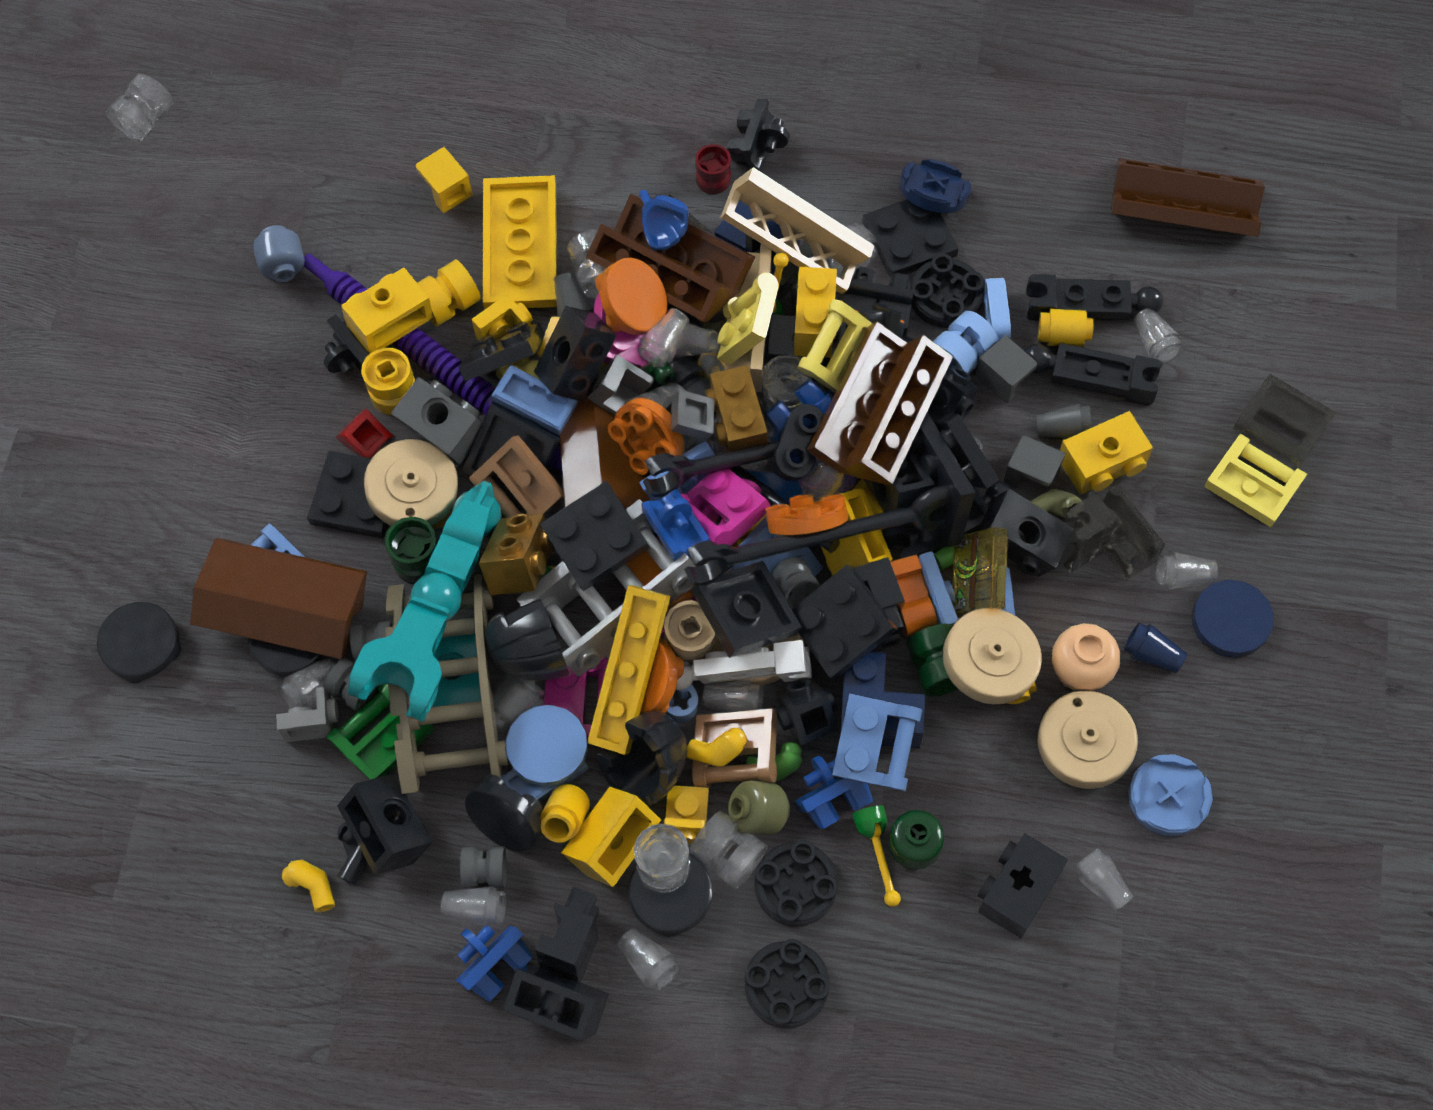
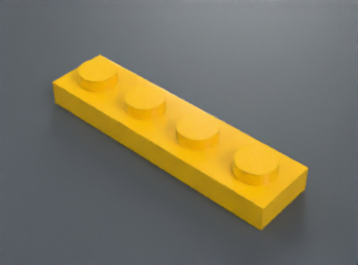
M628 585L590 729L588 744L623 755L630 753L633 739L629 737L625 724L630 719L640 715L671 596L638 586Z

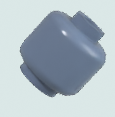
M273 225L263 229L254 240L253 251L260 274L277 282H287L292 280L303 269L305 262L299 237L294 231L284 226Z

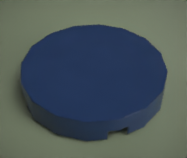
M933 159L922 160L921 164L914 165V161L908 163L902 169L899 179V189L906 199L918 207L938 213H952L961 210L968 202L971 184L968 179L965 182L961 178L963 173L956 167Z
M1228 579L1211 584L1202 591L1193 607L1192 625L1196 636L1203 644L1206 643L1209 647L1213 648V652L1221 656L1238 658L1253 654L1265 644L1273 629L1274 613L1269 600L1258 588L1244 581Z

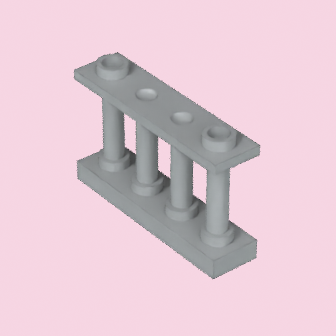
M639 499L627 508L626 511L650 546L646 551L662 569V572L645 586L627 564L614 571L613 574L626 590L628 585H634L671 596L670 604L694 586L691 585L684 569L688 566H696L686 553L676 561L672 559L667 550L653 535L656 532L642 512L641 503L643 502ZM563 561L540 579L535 591L524 592L517 598L521 606L541 599L551 624L569 646L562 653L565 663L578 677L595 668L600 660L611 652L623 604L612 611L593 586L583 591ZM578 595L582 597L600 620V623L582 637L561 611L563 607Z

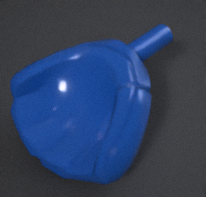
M641 190L639 197L643 203L642 226L648 245L655 251L670 249L671 246H675L681 240V237L685 235L688 229V207L682 201L665 195H657L651 199L646 190Z

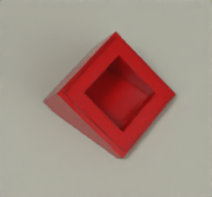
M366 408L359 412L335 437L356 455L371 458L393 435Z

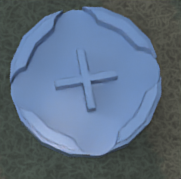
M553 705L534 707L522 713L510 726L506 738L507 758L514 771L527 783L540 787L561 785L568 781V778L572 777L575 773H578L584 765L588 753L586 731L579 719L567 709Z
M1158 755L1149 759V761L1143 763L1135 771L1128 788L1129 806L1136 819L1149 831L1163 836H1182L1194 831L1208 816L1213 801L1211 784L1206 775L1204 777L1202 772L1198 770V766L1191 760L1178 755Z

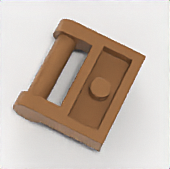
M519 435L510 438L469 478L474 486L482 481L492 484L494 497L497 499L501 507V513L505 518H511L522 513L492 478L494 473L497 474L527 511V515L543 514L545 516L564 498V490Z
M771 708L696 715L695 739L711 743L730 728H739L745 733L747 742L738 756L758 754V762L710 767V764L693 760L692 779L694 786L709 788L712 783L759 780L768 783L776 782L777 765L775 754L778 714Z

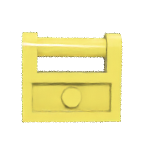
M766 272L754 279L750 289L739 298L734 297L730 299L723 307V314L727 322L721 328L717 338V342L721 344L717 356L718 360L731 365L766 338L778 291L777 279L772 274Z
M833 299L827 309L829 315L808 356L802 357L797 369L805 375L814 378L833 393H836L868 327L873 323L846 303ZM845 322L848 327L825 368L821 365V362L841 323Z
M1240 434L1208 478L1204 487L1267 526L1272 527L1306 478L1307 473L1299 468L1294 471L1249 443L1250 439ZM1241 456L1245 458L1246 460L1255 464L1259 468L1263 469L1264 471L1283 481L1284 483H1286V485L1282 486L1281 484L1267 477L1263 473L1259 472L1258 470L1239 460V457Z

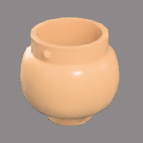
M1082 623L1070 626L1058 636L1052 649V665L1064 687L1074 691H1093L1103 688L1114 678L1120 666V650L1116 640L1107 630L1094 624Z

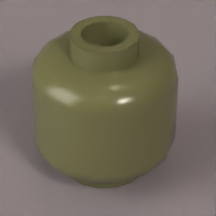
M744 781L731 794L728 811L732 824L741 833L774 835L782 829L788 820L790 803L782 787L775 783Z

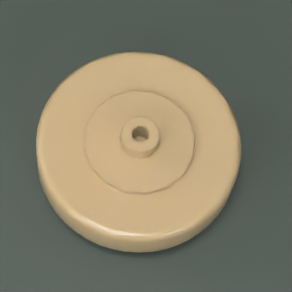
M417 439L396 441L383 447L370 460L364 476L365 495L374 514L391 526L401 518L411 516L422 518L429 522L430 525H434L450 512L458 494L457 471L450 457L430 442Z
M982 608L966 613L953 625L943 645L944 667L953 684L968 697L982 703L1005 704L1020 698L1033 685L1041 669V648L1033 631L1020 618L1000 609Z
M1076 691L1060 697L1050 705L1041 720L1037 743L1044 764L1054 776L1074 787L1095 789L1114 783L1128 770L1136 755L1138 735L1131 715L1118 701L1095 691Z

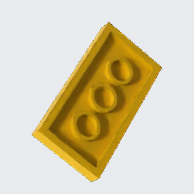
M555 175L484 178V310L506 294L516 304L521 302L526 308L557 307L555 282L553 279L557 276Z

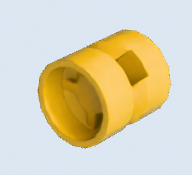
M456 259L438 270V277L427 276L417 282L430 299L433 319L430 322L436 327L452 319L457 308L465 311L481 300L480 292L466 268Z
M381 348L369 354L362 364L361 374L373 406L381 413L392 415L391 412L415 382L408 357L402 351L395 348Z

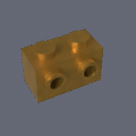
M748 365L711 373V389L705 390V395L714 399V412L717 413L719 423L714 424L719 446L725 445L727 452L768 444L766 426Z
M517 514L511 518H502L497 523L479 562L490 595L536 590L542 574L546 571V564L550 554L555 550V547L540 523L545 521L543 514Z

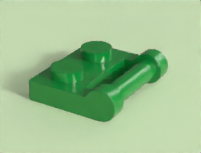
M387 683L380 685L376 689L378 694L339 730L334 728L325 736L368 780L387 776L397 766L394 741H398L396 724H400V716H391L390 712L355 746L349 741L390 705ZM431 724L421 725L420 730H415L417 747L434 732Z

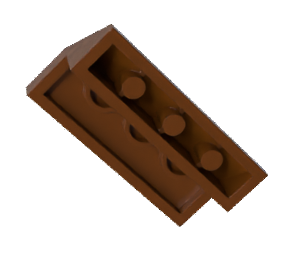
M1118 158L1111 210L1112 214L1259 237L1262 222L1258 214L1265 186L1261 180Z
M630 193L616 227L600 224L586 258L605 269L623 258H635L643 261L656 272L662 281L668 303L703 322H708L740 291L755 256L689 222L685 235L681 237V240L675 246H671L667 250H652L648 245L642 226L643 203L639 196Z
M879 322L871 324L807 451L839 473L885 485L893 484L953 356L924 335L906 343Z
M595 378L584 402L578 401L577 407L560 433L565 507L606 480L625 509L629 508L639 499L643 503L651 501L639 483L650 476V472L645 475L636 473L630 466V458L623 452L619 443L614 441L608 433V425L614 421L615 415L587 399L597 379Z
M216 538L194 586L190 625L342 659L347 655L351 619L363 607L367 571Z

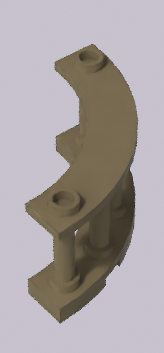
M482 574L474 576V592L461 595L462 600L459 610L474 608V618L447 621V626L442 638L476 634L477 656L438 661L442 672L441 677L479 673L482 701L432 707L425 721L421 722L406 716L410 702L407 692L398 685L388 684L391 716H400V724H396L398 741H394L402 794L418 792L420 778L426 776L428 771L490 763L491 774L501 778L502 766L508 765L506 742L498 741L490 660L485 644L488 610L494 609L493 595H490L488 587H484ZM404 584L388 586L386 614L392 615L393 621L392 627H385L386 637L393 633L410 601V596L406 597ZM484 717L487 747L425 755L423 751L417 752L415 730H420L421 725Z

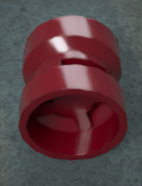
M717 144L706 145L699 149L695 157L697 186L707 194L724 192L731 184V156L729 151Z

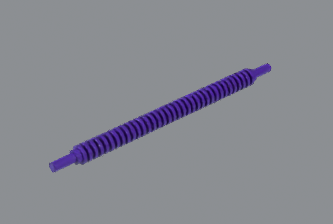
M312 254L304 256V267L325 283L324 286L328 290V295L342 305L352 295L367 290L364 285L348 273L338 270L332 271ZM416 328L392 343L393 346L397 347L406 356L433 375L437 380H440L442 384L446 385L447 388L454 391L456 395L460 396L486 417L490 405L495 403L492 401V394L496 387L492 386L490 382L481 375L464 381L458 368L462 361L425 332L421 331L420 328ZM559 443L549 467L563 476L561 446Z

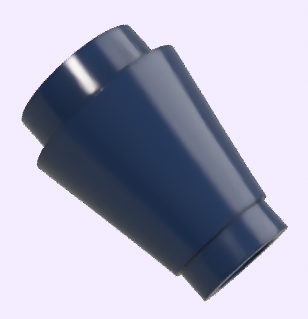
M1140 622L1136 624L1124 646V650L1131 654V659L1170 670L1175 674L1180 670L1187 657V652L1181 650L1179 646L1153 625L1148 624L1146 626Z

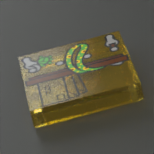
M993 527L964 534L961 544L954 546L952 588L955 595V603H952L956 615L963 616L968 612L982 608L1004 609L1008 539L1006 528Z

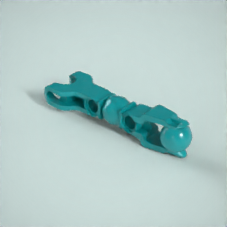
M482 481L470 489V491L464 492L455 501L452 514L445 523L443 532L425 569V574L412 587L410 601L393 633L385 638L372 640L362 647L350 674L348 695L366 700L376 686L386 683L398 685L407 692L410 698L406 716L421 722L425 721L436 700L438 685L442 676L440 664L434 657V654L446 629L447 621L460 608L461 595L472 574L475 572L483 539L495 530L497 523L501 519V507L494 497L491 483Z

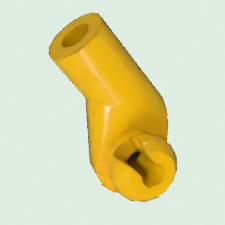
M730 728L711 743L692 739L687 746V757L692 760L722 767L742 752L747 742V737L741 729Z
M304 860L291 861L283 869L282 880L288 887L301 886L309 890L315 912H324L335 907L329 880L324 870Z

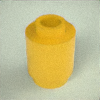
M1050 309L1049 313L1040 312L1038 342H1047V346L1059 347V343L1084 348L1085 341H1092L1093 318H1087L1086 310Z
M571 784L560 785L553 790L540 815L541 831L547 839L562 843L577 835L590 809V800L587 794L581 788Z

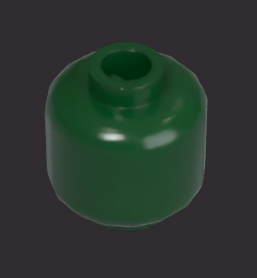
M921 810L907 811L899 816L892 825L888 842L890 853L895 861L905 868L913 870L924 869L935 863L940 856L945 836L943 827L937 818L930 813Z

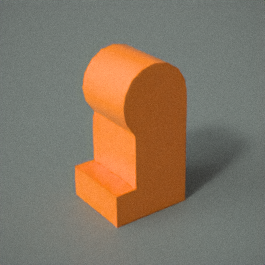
M917 554L891 561V566L905 600L900 616L904 625L902 631L904 636L909 637L922 629L937 625L936 613L928 597L929 592L921 574L922 567Z

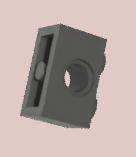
M418 377L391 414L407 428L427 442L437 446L460 465L470 453L480 431L482 423L478 418L481 413L464 400L460 405L452 401L450 396L453 393L438 381L434 380L429 384ZM448 411L447 419L443 423L435 425L437 416L442 412Z

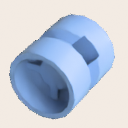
M964 311L949 325L948 331L942 332L933 342L953 356L950 363L951 367H959L970 374L977 367L979 357L999 340L995 330L987 320L973 311Z

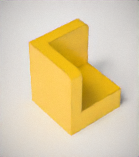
M445 147L416 164L418 173L431 187L435 204L443 214L473 196L468 174Z

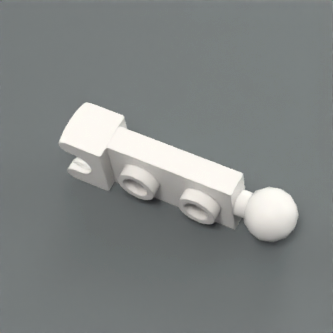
M802 640L774 643V651H769L767 647H760L731 658L724 651L710 652L705 654V659L693 660L694 665L683 660L684 673L677 680L675 690L686 689L693 681L700 680L703 684L776 675L784 682L810 679L812 677L809 647H804Z

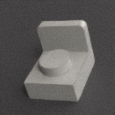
M325 687L316 688L317 709L294 707L289 709L288 713L276 714L277 730L285 742L325 738L333 730V723L339 722L337 699H331Z

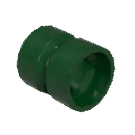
M411 516L401 518L392 524L386 533L385 546L399 578L409 584H415L424 576L425 569L438 543V539L429 522L422 518Z
M946 623L930 626L916 632L907 639L906 645L913 664L921 666L917 671V676L923 694L926 696H942L959 690L949 678L943 663L944 641L953 624Z

